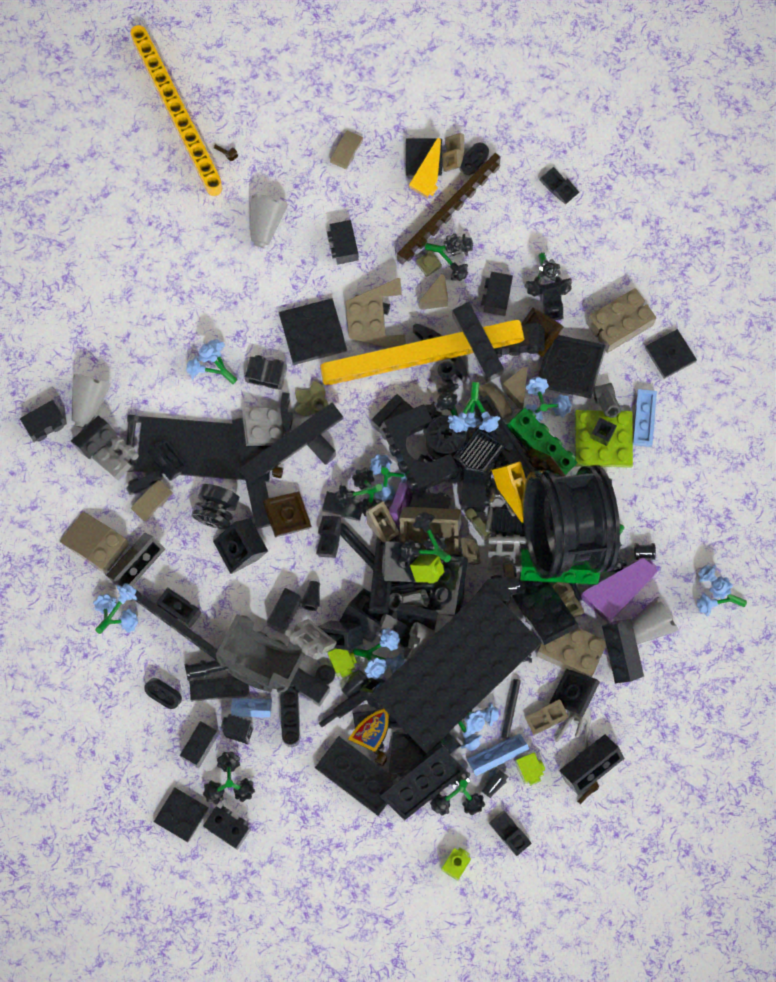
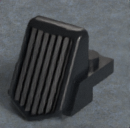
M476 430L453 458L460 462L467 471L479 473L489 479L493 474L492 470L498 468L496 461L504 449V444L481 430Z

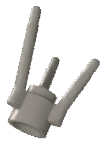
M491 489L489 493L486 532H489L494 508H501L506 504L511 515L515 516L514 511L498 489Z
M587 708L583 717L570 713L568 720L555 741L558 742L574 719V722L578 724L575 734L576 738L579 737L581 728L585 725L583 751L587 749L592 710Z

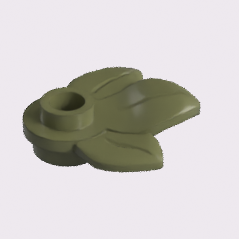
M314 381L310 391L296 390V399L300 405L296 407L295 411L302 416H309L325 408L328 405V401L325 399L326 391L324 387ZM321 404L323 407L321 409H317L316 405Z

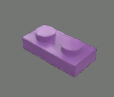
M407 483L399 484L392 506L389 508V513L395 525H400L403 507H409L413 493Z

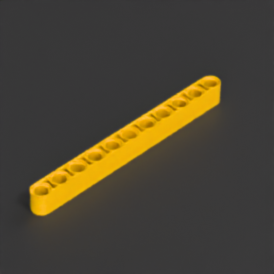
M136 25L130 32L133 45L207 193L211 196H218L222 192L220 176L147 30L142 25ZM189 138H194L193 141H187ZM197 153H202L201 156H195ZM204 168H209V169H210V170H208V171H206V172H205V171H202ZM212 183H217L214 187L210 186Z
M520 320L483 327L493 348L524 341ZM463 332L325 362L320 365L323 384L333 385L472 354L473 351Z

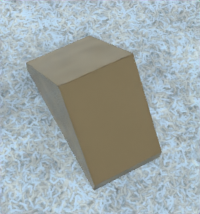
M442 273L420 299L419 308L421 310L448 307L445 275Z
M527 367L520 369L506 380L502 386V390L519 409H523Z
M380 501L366 510L367 524L382 543L400 534L384 501Z

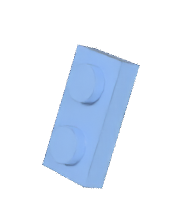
M232 699V716L271 717L272 699Z

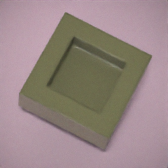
M432 251L416 260V264L426 277L442 267V264Z

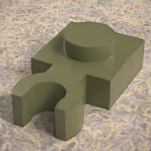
M472 508L468 509L465 512V516L473 524L484 541L487 540L488 537H491V527L489 532H486L487 521H482Z

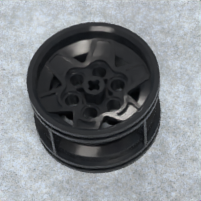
M600 465L580 467L576 475L561 477L559 474L551 473L549 470L530 472L527 476L523 492V523L528 552L537 574L543 579L558 578L563 573L568 572L572 566L584 564L593 573L611 571L616 564L619 554L620 521L615 492L606 471Z

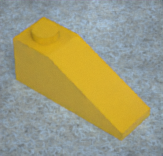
M439 138L435 141L409 184L410 189L427 199L429 195L433 196L438 189L436 184L441 139Z
M519 461L493 469L492 473L497 489L520 521L523 522V492L526 478Z

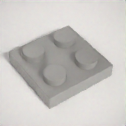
M244 407L242 409L246 446H271L284 437L280 408Z

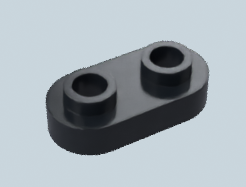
M481 142L474 144L463 156L462 164L459 168L460 171L465 175L475 173L489 156L488 146Z
M152 469L145 473V477L129 481L126 489L129 495H134L154 485L164 477L160 470Z
M511 562L503 563L504 577L508 579L510 595H517V591L520 590L519 579H515L517 577L516 566H512Z
M151 678L144 686V690L150 698L168 709H175L182 702L181 694L158 678Z

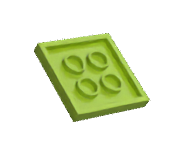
M575 410V460L578 462L575 467L600 465L601 467L632 468V411H621L616 417L609 418L604 415L603 410ZM599 418L617 425L608 446L590 438Z

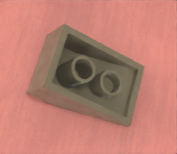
M84 511L60 540V543L105 575L129 546L128 541L123 536Z

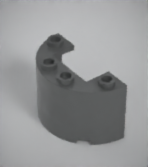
M236 614L216 652L218 662L221 666L226 665L229 669L227 672L254 688L271 692L272 689H277L278 693L288 690L305 656L302 648L290 641L288 646H286L282 641L273 640L261 631H254L255 622L245 615L240 616Z

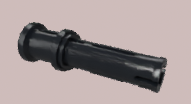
M201 660L200 663L184 664L188 681H191V678L200 676L205 678L209 676V673L228 669L226 665L221 666L216 660L209 662Z

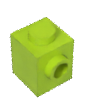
M419 555L410 565L416 582L435 583L445 572L440 557L437 555Z
M341 649L327 652L337 677L341 676L344 678L353 673L352 671L355 670L354 664L357 663L353 652L349 653L348 650Z
M535 752L515 761L524 785L529 783L532 786L541 782L540 778L544 776L543 771H545L542 760L537 759Z
M460 847L458 850L454 848L441 871L459 881L471 861V858L468 857L470 853Z

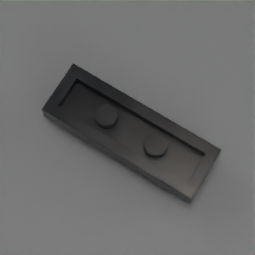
M235 677L189 681L191 702L250 696L249 685Z

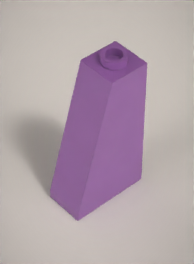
M642 558L598 583V585H594L584 591L581 595L582 600L607 623H611L657 574V567L651 560Z

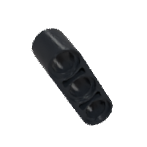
M289 687L280 696L281 731L284 744L292 748L296 747L301 739L298 693L295 689ZM289 693L295 695V699L292 702L284 700L285 696ZM288 713L296 715V719L293 722L285 720V716ZM295 733L297 735L296 740L288 742L286 740L287 734Z

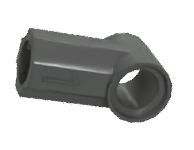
M612 383L594 387V400L597 404H600L604 415L609 418L616 417L621 412V408L616 399Z
M424 589L405 594L393 593L390 595L389 609L398 613L400 603L424 608L429 604V596Z

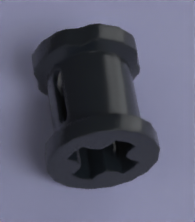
M635 543V560H639V558L655 560V543H651V545Z

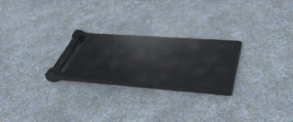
M127 415V422L129 423L126 445L133 447L136 423H141L137 465H132V459H130L127 463L131 468L127 472L146 473L152 469L161 471L148 454V451L152 445L167 439L189 467L181 474L182 476L245 480L244 475L239 470L242 464L232 423ZM257 446L259 454L270 446ZM270 472L264 475L265 482L270 481Z

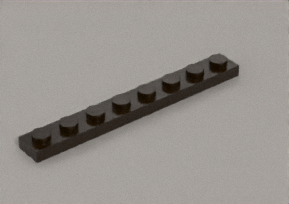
M496 152L397 253V261L403 265L406 261L409 262L414 257L418 248L422 249L427 243V239L431 235L435 236L440 229L439 227L451 219L452 213L455 210L459 211L463 207L464 201L467 198H472L476 193V189L487 182L488 176L499 170L501 157Z

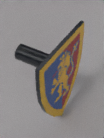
M384 709L371 714L355 728L348 740L376 753L378 749H382L384 746L383 741L389 728V714Z

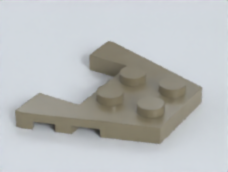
M401 278L394 279L346 301L349 339L387 348L406 344V334L386 336L383 297L402 295Z

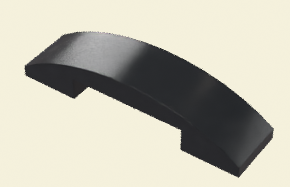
M416 323L413 325V333L421 341L442 336L440 333L424 325ZM462 357L450 358L456 366L455 375L465 384L468 374Z

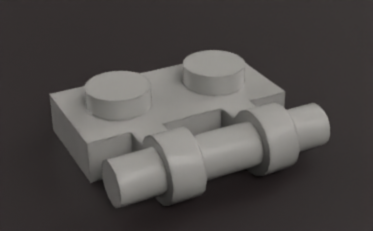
M114 436L111 438L112 446L109 448L105 444L92 458L114 478L119 480L131 468L127 462L130 459L136 460L139 455L132 446L126 445L121 437ZM120 450L123 451L121 456L117 454Z
M502 535L488 537V544H496V548H488V569H503V563L511 562L512 566L515 565L516 569H520L521 550H527V548H520V544H526V538L520 537V535H514L513 537H502ZM502 544H513V548H502Z
M309 619L296 624L294 631L289 628L285 632L291 643L297 644L302 648L304 654L310 655L313 659L318 656L319 652L323 654L333 649L336 645L335 640Z

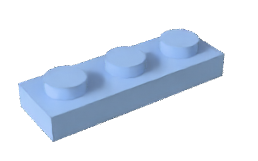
M642 389L637 391L633 445L652 447L657 391Z
M518 734L468 758L467 761L475 776L521 755L528 751L529 747L521 734Z

